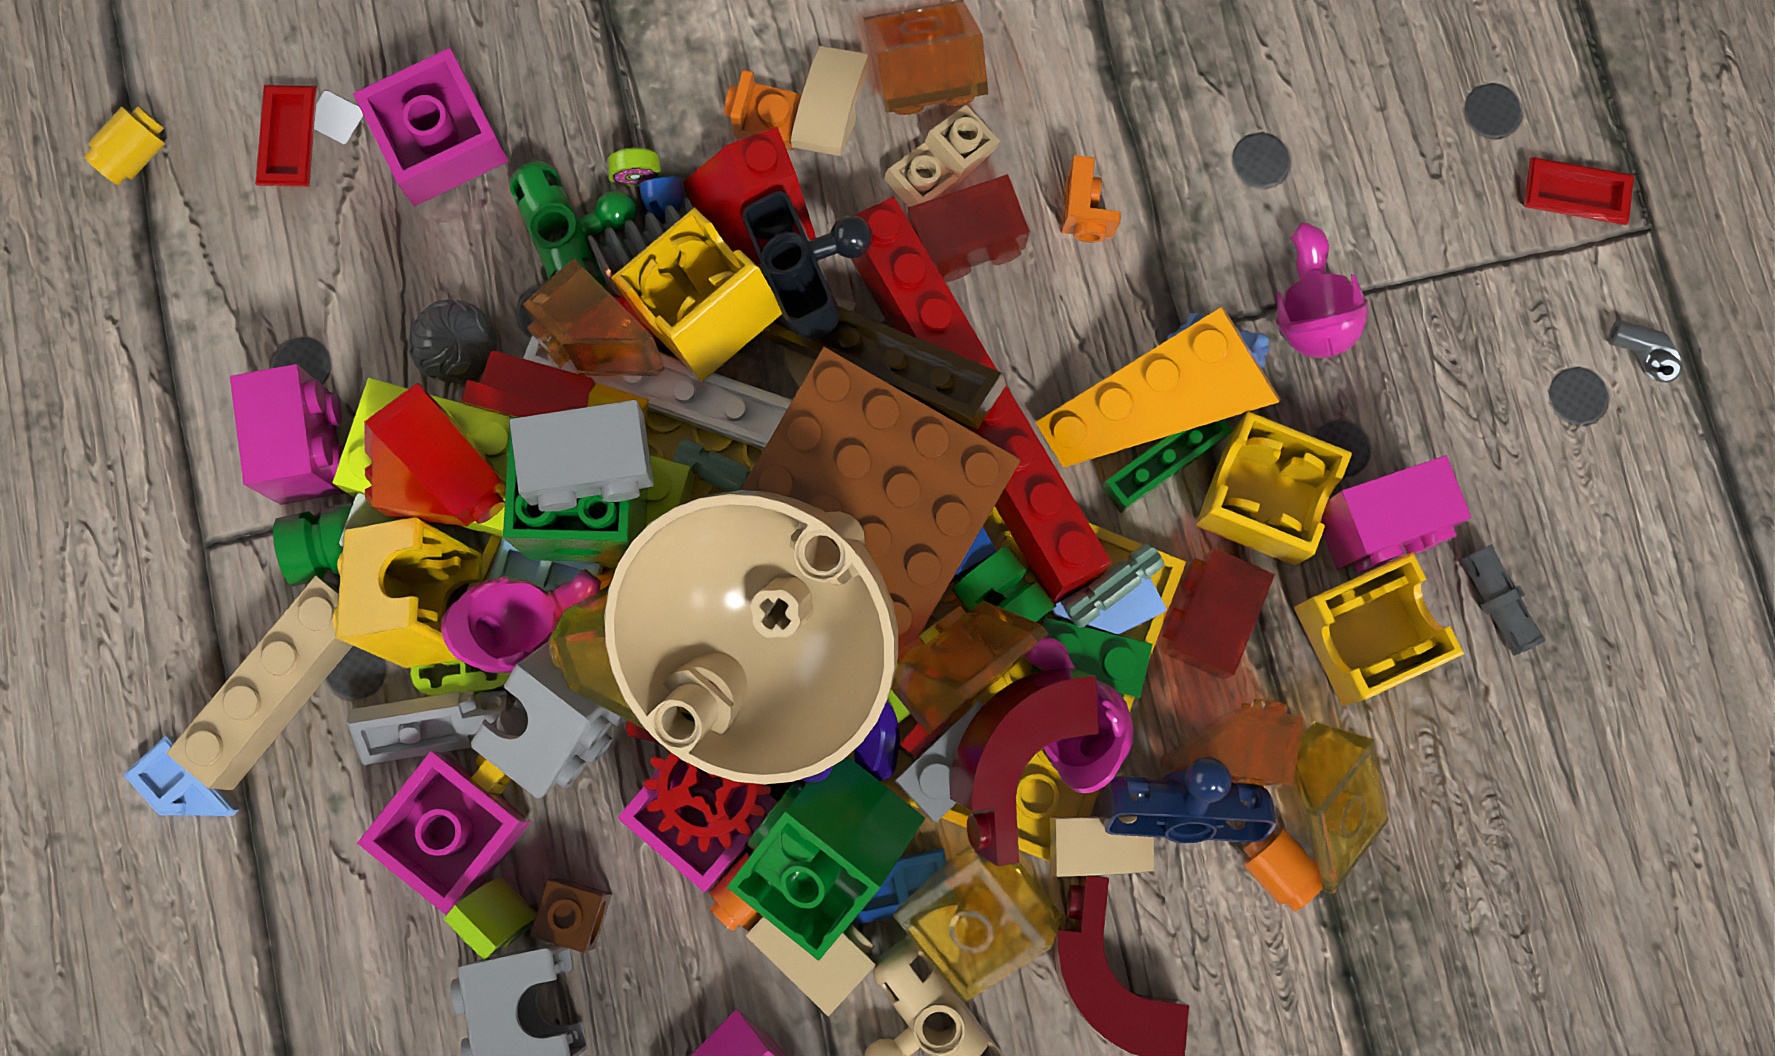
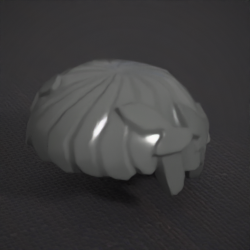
M440 300L430 304L421 312L410 329L408 347L416 367L423 374L433 379L438 377V380L448 384L451 382L461 384L467 380H475L477 374L484 372L490 353L497 351V335L488 319L489 316L475 305L460 300Z

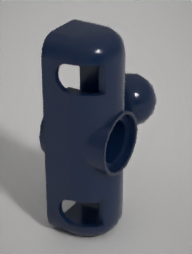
M1210 756L1198 758L1187 770L1172 772L1163 778L1116 776L1106 785L1103 795L1105 832L1111 835L1167 838L1173 842L1183 844L1198 843L1206 840L1260 842L1268 838L1277 824L1273 799L1268 789L1254 783L1231 782L1232 775L1228 767L1221 760ZM1130 794H1137V802L1131 798ZM1137 815V819L1135 822L1127 824L1120 821L1117 816ZM1226 820L1245 821V827L1239 830L1233 829L1226 823Z

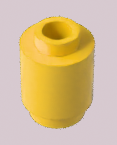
M121 106L88 142L91 148L83 158L103 176L119 186L126 178L133 180L166 144L158 136L164 127L139 106L132 113Z

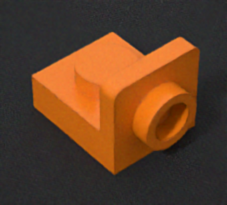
M743 69L739 85L731 84L728 89L724 114L731 119L735 137L744 139L778 127L786 149L794 150L791 147V136L802 94L755 83L754 72Z
M1074 155L1066 176L1061 233L1074 234L1075 239L1088 243H1097L1104 241L1105 238H1113L1120 224L1121 212L1097 209L1101 195L1102 178L1093 176L1095 157Z

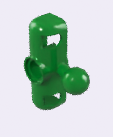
M531 161L519 166L510 176V192L517 204L560 304L571 315H578L602 305L608 300L610 291L588 243V235L593 236L609 227L615 232L625 231V221L632 220L634 222L636 219L635 201L625 192L618 190L608 191L598 199L593 212L578 219L557 172L550 164L543 161ZM546 177L554 178L558 186H549ZM520 188L522 189L525 197H523L521 201L518 198V191L520 190ZM558 229L568 230V233L561 240L555 242L547 241L548 236L553 231ZM583 260L593 262L599 276H590ZM557 271L565 286L561 292L554 279Z

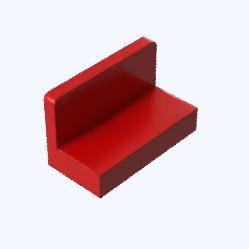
M492 351L488 357L481 382L467 380L461 402L509 417H527L586 408L588 406L589 393L596 383L591 377L498 351Z

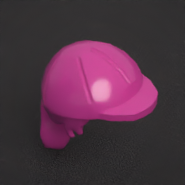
M1302 222L1290 237L1297 251L1296 267L1300 281L1286 290L1284 298H1282L1280 291L1277 293L1278 317L1276 324L1284 340L1301 354L1313 358L1334 357L1350 349L1362 334L1368 319V300L1364 297L1354 274H1351V281L1343 275L1326 274L1325 266L1329 253L1327 237L1322 229Z
M587 569L580 571L572 581L564 582L554 591L549 590L547 592L529 580L508 579L507 576L485 580L473 585L461 595L458 601L448 608L441 621L444 642L449 651L458 660L473 667L493 673L512 672L517 663L554 637L558 619H562L564 615L572 612H589L596 606L600 598L601 581Z
M1035 636L1024 650L1025 658L1035 667L1041 669L1042 672L1063 668L1076 669L1070 660L1067 646L1053 638ZM1096 680L1099 734L1061 739L1044 747L1049 762L1058 771L1061 779L1077 793H1090L1106 786L1115 777L1121 763L1127 758L1131 745H1133V723L1126 701L1117 690Z

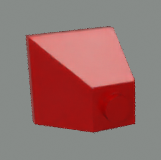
M778 127L727 144L683 181L692 208L695 207L713 224L722 240L732 252L741 250L756 265L761 264L743 221V212L747 206L773 192L782 191L789 196L809 240L816 238L795 169ZM795 223L793 229L795 233L800 235V231ZM756 237L760 245L764 248L765 245L768 243L769 239H762Z

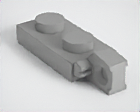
M506 690L479 692L477 695L472 691H463L462 693L454 692L350 709L346 723L362 764L369 765L428 755L430 751L441 753L472 748L471 741L482 722L486 719L489 723H493L498 719L503 709L508 711L511 709Z

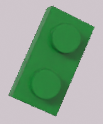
M1043 618L1039 637H1050L1067 646L1070 660L1076 670L1095 675L1096 680L1111 686L1122 696L1134 699L1141 698L1153 644L1087 627L1079 628L1075 624ZM1032 664L1030 673L1042 672L1041 669Z

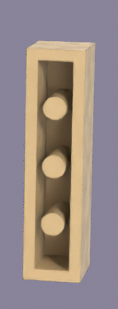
M315 576L167 751L166 754L208 789L233 790L352 648L353 645L335 638L336 631L333 626V612L338 606L339 587Z

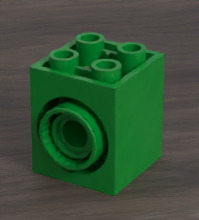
M509 425L503 538L529 560L620 562L632 541L646 528L648 487L639 489V497L626 501L605 502L602 501L601 495L576 498L577 506L570 509L551 512L540 511L538 504L530 505L519 494Z
M846 756L842 761L833 765L830 774L822 781L808 782L806 786L799 781H794L747 841V845L754 852L728 884L727 888L815 959L820 961L881 888L925 820V817Z

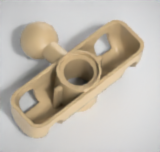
M903 939L876 959V965L873 969L874 980L877 985H881L885 990L890 1002L908 1024L909 1028L894 1040L886 1038L871 1043L866 1049L864 1056H911L919 1048L931 1054V1056H980L987 1046L992 1049L996 1056H1003L993 1040L916 941ZM918 955L924 960L930 970L928 977L924 981L920 979L910 966ZM934 1012H944L949 1014L955 1023L945 1031H935L930 1029L924 1020Z

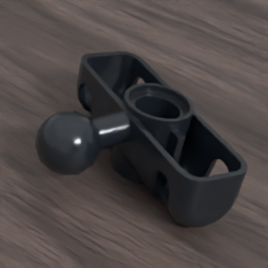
M782 191L773 192L747 206L743 212V221L782 315L795 334L804 339H818L829 334L837 326L840 312L819 260L835 254L849 259L859 258L867 253L873 239L870 225L861 217L854 215L843 216L834 223L830 233L809 240L797 210L786 193ZM795 223L800 231V235L795 233L793 229ZM756 237L769 239V241L763 248ZM789 316L796 317L799 319L794 320L791 319Z

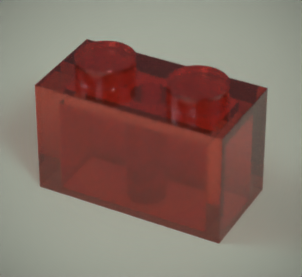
M1008 174L908 207L907 219L945 282L960 279L972 271L971 267L991 261L992 265H1001L1016 259L1021 255V250L1026 248L1030 234Z
M1213 548L1204 555L1202 560L1195 557L1182 583V587L1189 590L1182 610L1177 607L1172 609L1162 631L1161 637L1169 640L1163 654L1223 680L1235 675L1275 574L1216 548Z

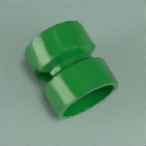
M353 502L322 508L319 518H316L310 511L275 519L273 524L274 548L281 572L288 584L292 587L307 584L315 576L323 579L328 570H332L340 577L337 562L339 555L343 552V547L340 546L339 541Z
M1008 545L983 561L952 589V592L970 614H982L984 620L981 628L1000 651L1016 641L1057 607L1038 582L1027 583L1024 579L1027 568Z

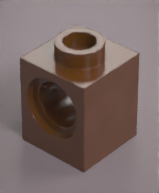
M562 878L549 879L530 937L583 953L595 949L612 894Z

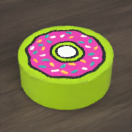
M637 147L625 148L612 153L607 159L609 180L614 184L639 186L644 181L661 178L660 156L653 150Z

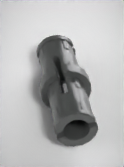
M1491 544L1462 558L1460 561L1469 576H1471L1484 603L1480 604L1484 613L1492 615L1504 635L1511 653L1515 656L1546 641V639L1541 634L1536 623H1534L1521 598L1525 596L1521 586H1514L1511 578L1502 566L1494 550L1495 548Z

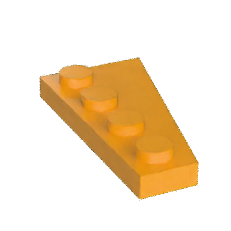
M1222 306L1035 423L1064 468L1280 402V398Z

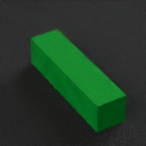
M1222 419L1169 435L1108 478L1101 488L1119 512L1123 513L1226 439L1233 430Z

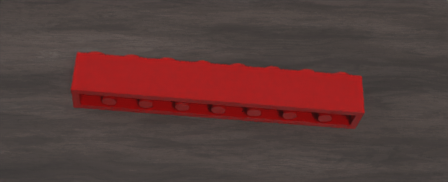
M895 197L854 214V216L863 218L870 225L873 239L867 253L859 258L850 259L889 326L997 370ZM1007 385L978 430L949 418L1021 459L998 499L995 508L1041 587L1054 603L1082 590L1102 576L1112 561Z

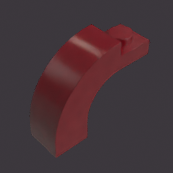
M1063 668L1038 672L1023 677L1009 684L989 699L976 713L964 732L952 765L950 799L972 811V814L967 819L969 842L975 853L994 865L1004 866L1020 863L1016 795L1019 780L1029 761L1041 749L1055 741L1099 734L1095 675L1073 668Z
M1095 875L1079 876V884H1070L1067 897V918L1075 919L1074 930L1052 927L1054 964L1067 998L1075 1010L1092 1028L1105 1039L1137 1056H1185L1189 1005L1179 999L1146 996L1131 992L1115 978L1108 966L1103 944L1109 878Z

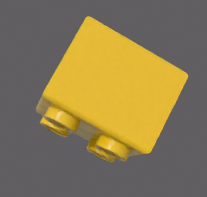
M695 207L611 277L640 320L701 382L782 314L775 295L759 267L741 250L732 252L722 240L713 224Z
M1248 411L1232 428L1233 431L1228 437L1195 526L1296 566L1315 555L1325 525L1320 523L1325 506L1336 485L1342 481L1352 452Z
M416 517L345 530L343 552L339 555L337 562L340 587L338 606L333 612V626L336 631L335 638L404 668L457 661L458 659L449 651L444 642L441 621L445 615L446 604L451 594L461 585L480 581L481 553Z
M1414 552L1314 596L1294 607L1342 706L1364 701L1465 654L1451 626H1441L1429 612L1421 592V584L1427 578Z

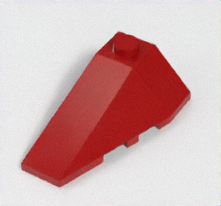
M416 383L364 421L365 453L372 461V464L365 468V477L372 485L365 489V498L372 507L387 517L403 519L416 517L422 521L468 526L474 521L477 524L488 521L505 507L503 499H505L506 481L474 439L419 383Z

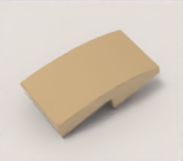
M819 46L799 103L791 136L792 148L842 156L856 122L855 104L870 70L869 54Z
M965 105L931 129L923 144L888 168L884 181L917 216H920L973 172L999 147L1001 141Z
M1103 815L1050 817L1051 875L1056 877L1090 876L1154 871V837L1108 834L1105 832ZM1137 815L1117 816L1120 821L1127 824L1133 823L1137 819Z

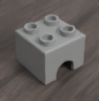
M571 624L517 663L504 684V688L517 698L514 706L508 711L503 709L498 719L493 723H489L485 719L472 739L471 747L535 798L543 797L557 784L564 790L567 789L586 765V761L591 765L595 764L613 741V738L606 733L611 724L613 723L615 726L620 725L632 711L625 701L613 675L606 646L578 624Z
M551 943L491 956L485 961L481 959L459 967V978L451 981V997L456 1014H465L469 1037L461 1041V1056H582L585 1054L588 1047L583 1022L568 1025L553 1024L542 1016L537 1002L539 990L544 982L556 980V975L574 971L570 948Z

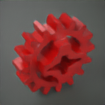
M670 751V755L666 760L657 757L651 758L650 763L660 770L658 779L645 780L644 787L658 791V799L653 800L646 807L650 812L663 811L666 815L658 826L661 832L669 831L675 826L680 830L677 837V844L680 846H685L692 836L698 837L700 851H709L712 837H718L725 849L732 847V831L737 829L740 833L749 837L753 833L750 824L747 822L749 816L765 817L767 811L757 804L758 796L772 794V787L736 782L709 774L710 777L715 779L722 778L724 787L715 791L717 799L715 805L718 811L716 813L714 805L710 804L707 797L695 795L694 788L702 784L701 774L703 771L687 763L689 769L681 785L671 788L673 773L682 759ZM747 785V795L740 811L731 819L728 804L735 790ZM692 806L704 812L710 827H701L690 823L677 810Z

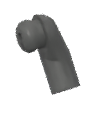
M1618 319L1614 322L1608 337L1610 345L1634 351L1646 374L1655 381L1668 383L1679 377L1682 371L1681 359L1673 342L1666 333Z

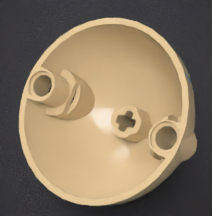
M737 490L711 494L675 507L651 522L632 541L621 558L608 590L604 617L606 648L613 675L625 701L640 723L660 744L683 761L709 774L736 782L756 784L793 782L819 774L842 761L864 741L877 723L889 696L898 661V625L895 610L882 574L869 550L865 547L864 531L859 522L849 514L841 511L825 512L797 499L765 491ZM829 538L833 539L837 543L839 548L835 546ZM782 600L789 605L787 610H784L779 605ZM679 707L687 709L693 715L695 722L686 719Z

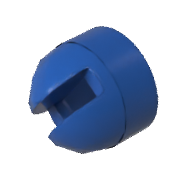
M661 177L639 184L641 198L648 212H651L658 218H664L665 206L672 205L679 212L683 204L681 178Z

